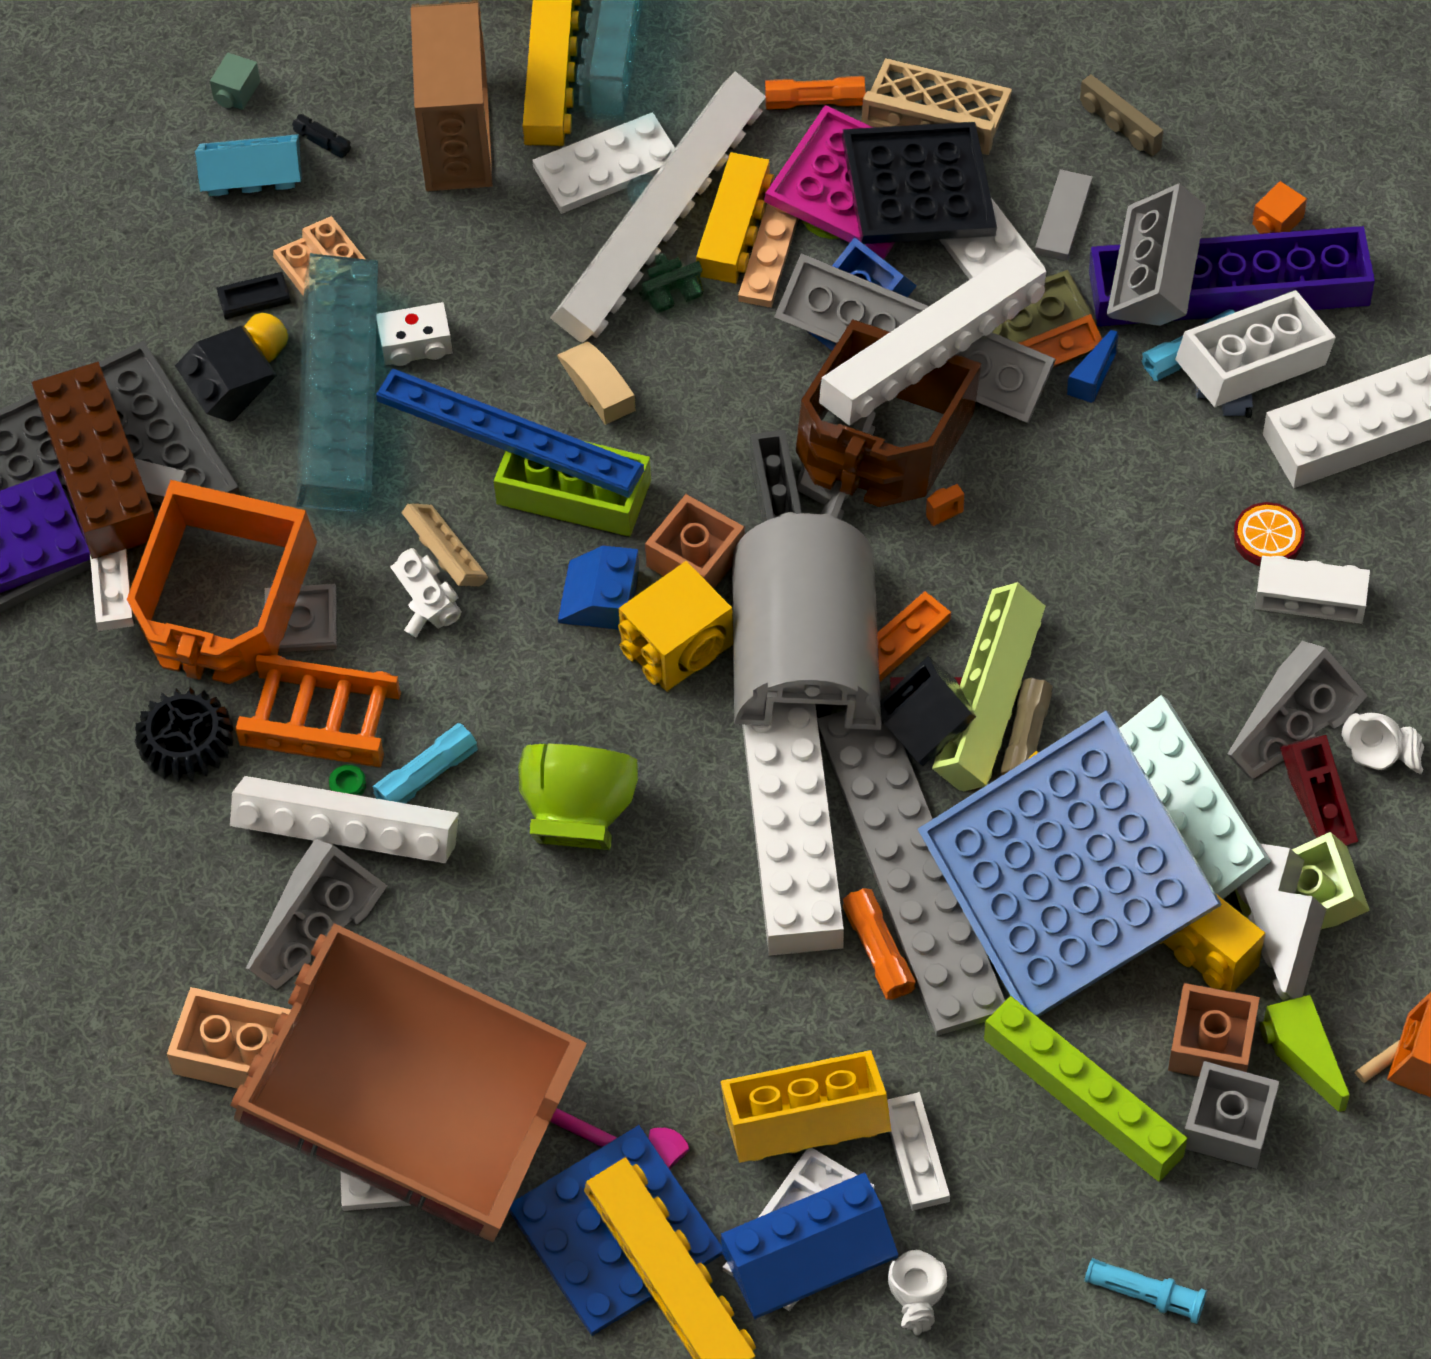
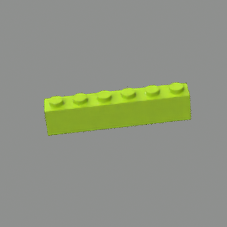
M1012 996L985 1021L984 1040L1158 1182L1184 1157L1188 1139L1186 1136Z

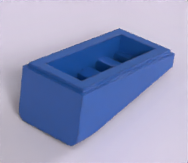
M1110 330L1068 377L1067 395L1090 403L1095 401L1117 354V331Z

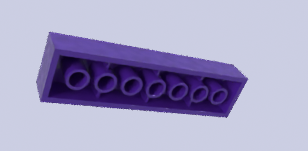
M1364 226L1200 238L1187 314L1173 321L1212 318L1228 309L1238 312L1295 290L1313 310L1370 306L1375 279ZM1120 245L1091 247L1089 276L1097 327L1138 323L1112 319L1107 315Z

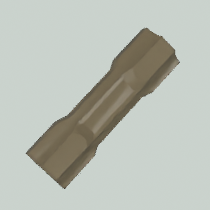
M1031 677L1022 681L1017 701L1016 717L1009 746L1005 751L1000 772L1001 776L1025 762L1037 751L1053 687L1045 680Z

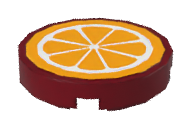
M1264 502L1253 504L1241 512L1235 521L1233 538L1236 550L1245 560L1260 566L1262 556H1283L1294 560L1302 550L1305 530L1301 519L1293 510L1281 504Z

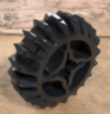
M191 687L186 694H181L175 688L174 696L167 697V695L161 693L160 703L149 701V711H141V722L136 723L135 727L137 735L135 736V744L137 749H139L141 760L147 763L152 773L159 770L160 776L166 779L172 772L177 782L180 781L183 774H187L188 778L193 782L195 778L194 772L201 771L207 777L209 765L219 769L221 764L220 758H228V747L233 746L234 741L232 735L234 727L229 719L228 710L225 706L221 707L217 697L210 699L209 694L205 690L196 696L195 691ZM170 721L169 725L165 729L161 730L162 727ZM208 737V739L201 746L198 747L199 743L203 739Z

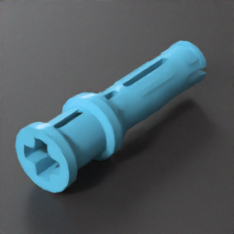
M1094 1258L1091 1259L1085 1276L1086 1283L1099 1285L1109 1290L1147 1301L1156 1305L1155 1308L1159 1309V1312L1166 1313L1171 1311L1189 1317L1190 1321L1195 1324L1199 1321L1207 1296V1290L1200 1289L1195 1291L1177 1285L1175 1280L1171 1278L1164 1279L1163 1281L1152 1279L1106 1264Z

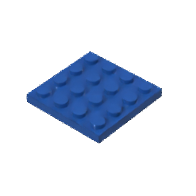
M639 1125L516 1199L509 1209L519 1228L591 1336L653 1298L584 1192L587 1180L626 1157L632 1166L637 1164L642 1169L648 1180V1184L645 1187L653 1199L658 1196L665 1204L670 1215L666 1219L674 1231L680 1229L691 1246V1250L688 1253L695 1264L701 1262L705 1266L723 1255L721 1244Z

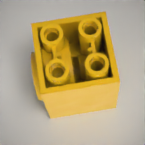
M687 561L618 608L620 621L618 628L621 633L620 648L623 654L630 661L636 659L643 667V673L648 681L653 685L659 683L666 692L695 671L708 666L720 653L733 645L732 607Z

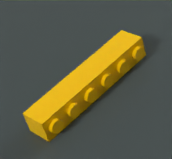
M533 0L523 114L524 145L564 146L565 134H571L572 115L567 114V108H573L574 89L569 88V82H575L576 65L575 62H571V56H577L578 49L577 36L572 35L573 31H579V11H574L575 6H581V0Z
M625 1157L587 1180L584 1192L692 1359H754L756 1355L753 1351L756 1349L753 1339L744 1328L739 1331L731 1319L734 1316V1312L729 1302L723 1295L717 1297L709 1284L713 1281L706 1267L701 1262L695 1264L688 1253L691 1250V1246L680 1229L674 1231L666 1218L670 1215L665 1204L658 1196L653 1199L645 1187L648 1184V1180L642 1169L637 1164L632 1166Z

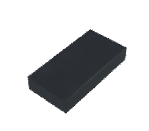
M283 272L216 288L225 319L291 303Z

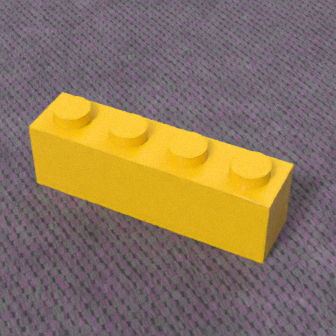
M730 152L696 255L697 276L736 284L739 273L746 272L749 262V253L746 252L748 246H754L758 233V227L755 226L756 220H762L766 208V203L763 200L764 195L774 181V174H770L769 159Z

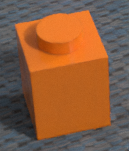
M1280 181L1255 205L1252 225L1255 226L1260 234L1290 232L1304 218L1307 198Z

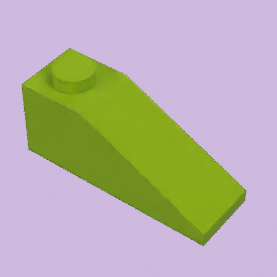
M1311 995L1267 1006L1264 1021L1260 1022L1261 1034L1265 1043H1272L1276 1055L1338 1112L1345 1111L1350 1094Z

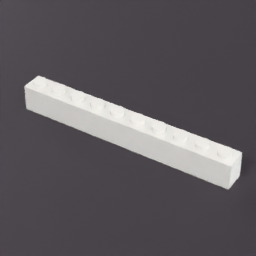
M736 71L720 86L550 319L582 343L591 335L597 338L609 323L604 318L609 312L614 314L626 300V297L622 295L627 287L632 290L644 274L639 270L644 263L649 266L661 252L657 247L660 241L667 242L678 228L674 223L679 216L683 219L695 205V202L691 200L695 193L701 195L712 182V179L709 177L713 169L716 172L720 170L729 158L725 153L729 147L734 149L746 135L742 130L746 123L751 126L760 116L763 110L759 108V105L766 97Z

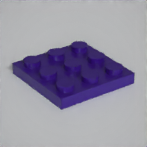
M56 471L0 490V593L90 560L87 544Z

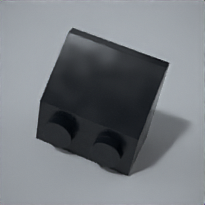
M243 326L196 342L175 365L205 413L228 422L234 421L277 376L247 329Z

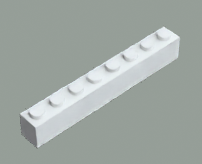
M1017 249L823 376L819 403L849 426L860 418L867 417L876 407L885 401L894 399L900 391L909 385L918 383L924 375L935 368L943 366L949 358L958 352L967 350L973 342L984 335H989L1006 320L1013 319L1031 303H1037L1045 292L1044 284L1047 271Z

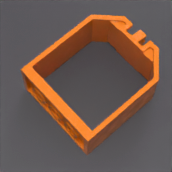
M170 480L127 597V602L162 668L179 672L183 664V670L187 677L200 680L206 667L215 670L212 677L213 680L231 684L257 671L255 662L257 655H278L279 644L284 638L289 619L291 618L317 544L306 510ZM186 525L285 548L257 627L235 639H228L196 629L151 621Z

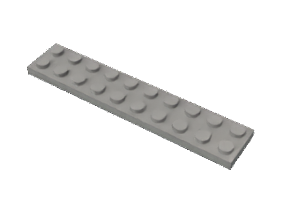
M845 711L817 718L820 737L936 1036L985 1022L1005 1002V999L984 947L918 831V828L933 818L903 744L885 725L882 717L881 730L844 728Z

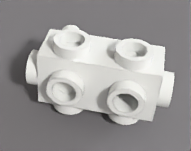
M414 548L404 551L398 557L397 562L390 566L413 598L408 606L415 613L404 631L416 638L427 620L438 629L456 622L462 612L455 602L459 597L447 581L443 584L440 582L436 575L440 572L437 565L428 555L422 558Z

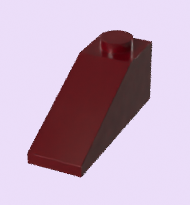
M1327 735L1315 736L1280 747L1291 785L1316 838L1331 832L1345 845L1358 842Z

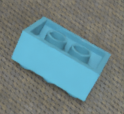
M299 134L199 144L195 151L200 192L208 191L209 196L229 194L228 189L242 188V193L262 191L263 185L275 184L276 190L295 188V182H301L302 179Z

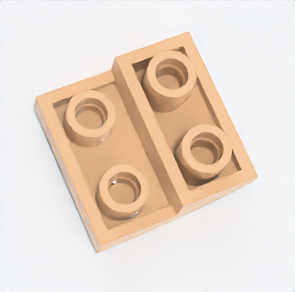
M332 216L303 228L302 238L273 250L274 259L307 302L348 281L366 265L364 256Z

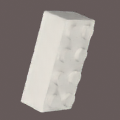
M1295 290L1185 331L1175 360L1214 407L1326 365L1336 337Z

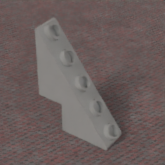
M1260 843L1271 862L1240 885L1237 891L1244 903L1249 904L1252 914L1248 916V919L1265 932L1264 946L1261 953L1267 965L1274 969L1277 978L1273 980V984L1282 1000L1288 998L1295 999L1303 996L1327 908L1312 896L1295 894L1304 859L1290 848Z

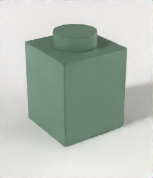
M227 52L210 80L213 100L225 108L235 107L243 110L261 82L257 62Z

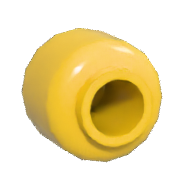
M255 314L243 326L247 329L269 363L277 357L287 344V329L280 319L271 314Z

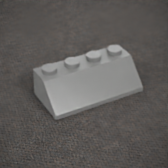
M1180 183L1128 206L1107 315L1110 318L1161 326L1187 314L1206 205Z

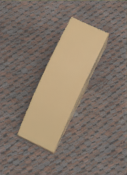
M584 342L557 355L587 404L594 407L605 425L636 411L634 393L610 361L590 342Z

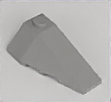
M1302 641L1278 668L1227 754L1249 778L1254 779L1284 760L1280 747L1315 737L1317 731L1329 724L1334 729L1340 726L1364 701L1367 694L1325 647Z
M315 839L294 869L246 969L277 990L298 973L304 963L309 964L311 962L310 954L320 934L327 936L334 923L344 927L352 920L355 924L361 922L368 916L387 885L333 844Z

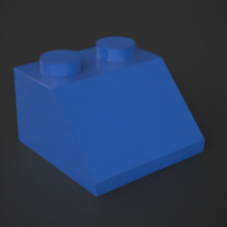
M600 546L570 560L558 623L619 630L618 608L634 598L640 571L638 549Z

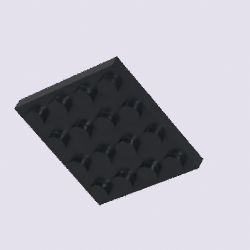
M975 122L843 129L842 143L860 239L863 244L996 236L997 224Z

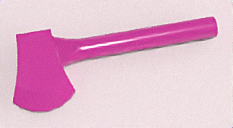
M556 1108L550 1122L600 1147L607 1145L617 1138ZM668 1128L650 1129L648 1139L670 1170L689 1151L688 1143L675 1130Z

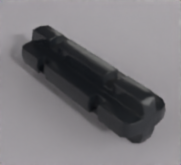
M299 114L292 123L293 130L303 137L308 135L306 139L327 151L332 149L331 153L340 158H344L350 152V140L341 135L336 137V132L316 121L312 123L313 119L304 114Z

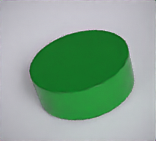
M342 765L331 773L329 786L331 791L362 796L366 789V779L363 771L357 766Z

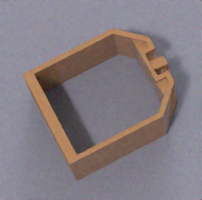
M472 0L470 2L456 3L446 1L441 4H412L411 30L414 107L426 191L493 187L488 87L479 0Z

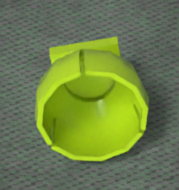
M534 744L524 747L518 766L519 792L535 819H531L529 834L539 844L610 850L612 835L608 831V826L632 802L638 781L637 759L624 753L578 745Z

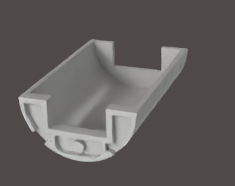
M787 512L780 517L772 518L755 526L740 539L732 557L734 724L771 726L774 702L846 705L844 728L881 730L875 560L870 542L857 528L835 518L831 514H796Z

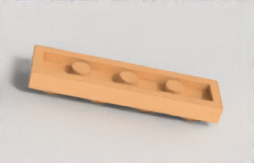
M767 203L738 294L739 302L772 308L799 218Z

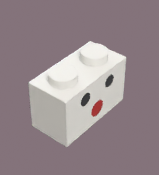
M443 302L376 314L385 365L403 366L413 360L424 358L436 360L444 355L453 353Z

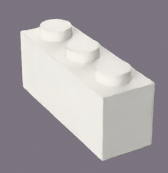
M1262 556L1255 609L1362 624L1366 608L1370 570L1359 569L1352 565L1336 566L1323 564L1314 560L1307 562L1287 559L1283 556Z

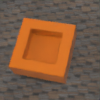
M958 484L947 489H938L926 501V517L932 526L964 511V492Z

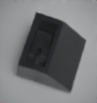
M929 656L880 700L881 717L885 725L922 766L938 756L943 748L957 734L963 732L970 722L976 718L957 680Z

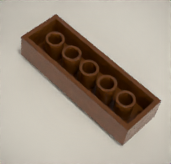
M99 361L31 382L91 558H99L148 542L156 521L154 512Z

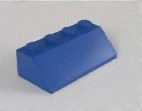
M865 1172L721 1233L722 1253L754 1319L898 1258V1252L883 1207Z

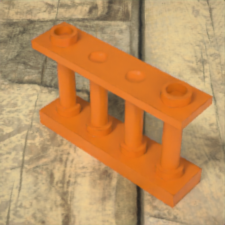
M257 655L255 662L259 678L265 679L255 716L251 718L239 716L236 733L240 746L381 768L384 758L381 738H376L375 734L385 698L398 700L400 698L401 692L398 676H392L383 671L372 673L288 660L279 655ZM280 681L301 684L291 720L287 723L269 721ZM315 687L336 690L326 727L322 729L304 726ZM350 692L371 695L361 733L357 735L340 732Z

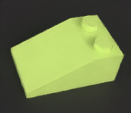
M1329 832L1292 849L1304 859L1295 894L1312 896L1327 908L1321 929L1337 926L1370 911L1348 848L1333 833ZM1235 889L1242 913L1248 919V916L1252 914L1249 904L1244 903L1237 889Z

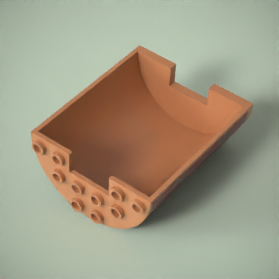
M334 923L327 936L319 935L310 954L316 957L313 964L304 963L296 979V986L288 1001V1004L293 1005L289 1015L284 1012L280 1014L269 1043L266 1042L260 1054H256L247 1072L248 1077L244 1085L240 1084L230 1104L231 1107L236 1108L234 1120L467 1232L494 1242L587 1043Z

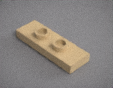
M407 504L401 513L418 533L421 543L429 548L439 560V566L450 574L458 586L483 585L488 579L487 574L432 505Z

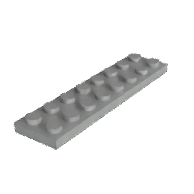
M801 253L774 317L837 343L852 319L891 332L929 306ZM995 333L982 336L973 342L967 350L956 354L982 363L976 402L1029 424L1056 361L1055 358Z

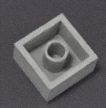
M1204 1061L1184 1130V1136L1188 1138L1186 1149L1257 1169L1280 1081Z

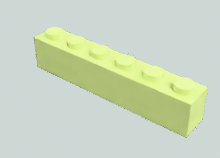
M1018 582L995 588L991 591L960 684V688L976 718L970 722L963 732L957 734L943 748L942 752L936 756L932 767L935 772L960 791H968L988 785L998 751L1002 746V739L1008 720L1012 715V708L1018 690L1022 684V677L1027 662L1031 657V650L1037 632L1041 626V619L1046 606Z

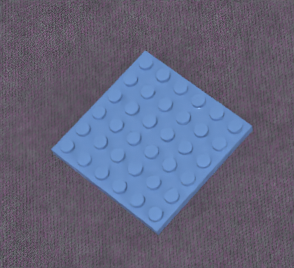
M1108 711L1102 712L918 828L920 835L1010 996L1037 1017L1042 1016L1222 905Z

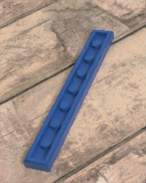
M393 368L376 394L377 402L628 498L644 473V464Z

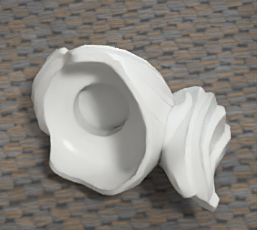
M1355 713L1349 716L1342 728L1343 741L1351 749L1353 760L1356 763L1376 770H1384L1392 766L1399 759L1411 770L1422 774L1421 757L1424 745L1422 743V736L1417 733L1416 729H1412L1410 726L1399 728L1393 719L1378 713L1360 715Z
M909 1250L903 1253L896 1261H892L888 1273V1283L892 1294L903 1306L902 1328L912 1330L918 1336L922 1332L930 1330L935 1322L932 1306L944 1294L947 1286V1272L943 1262L936 1260L932 1255L921 1250Z

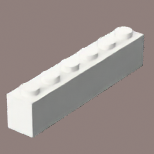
M244 776L232 792L230 826L313 841L317 839L330 844L446 863L456 845L459 813Z

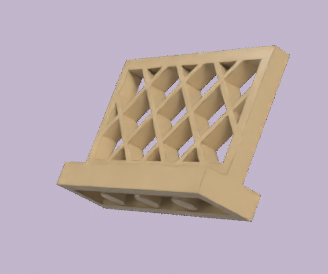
M885 58L871 91H867L863 98L861 122L872 127L975 122L982 154L989 155L993 144V137L1008 105L1012 89ZM890 70L903 73L905 77L892 81L888 76V72ZM927 79L934 81L936 85L924 89L919 82ZM911 85L915 92L903 95L899 89ZM960 87L966 89L968 93L955 96L951 90ZM891 92L894 97L887 96V95H882V94ZM943 93L947 98L935 103L931 96ZM993 95L1001 97V99L987 104L983 97ZM923 100L926 105L915 103V101ZM975 101L979 106L967 111L962 104ZM954 107L958 113L946 109ZM986 115L989 120H985V119H981V118H977V117H981V116Z

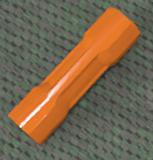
M864 76L837 77L833 80L795 81L793 79L765 80L766 109H789L798 105L821 104L862 106L863 98L866 94Z
M862 888L859 891L851 892L843 899L844 904L842 907L872 963L875 977L885 998L893 1000L911 993L915 989L914 984L916 981L905 959L898 951L872 889Z

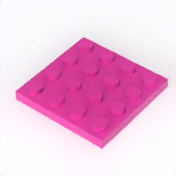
M825 105L765 193L764 202L849 243L854 237L861 242L842 143L843 129L873 127ZM895 242L864 245L885 259Z

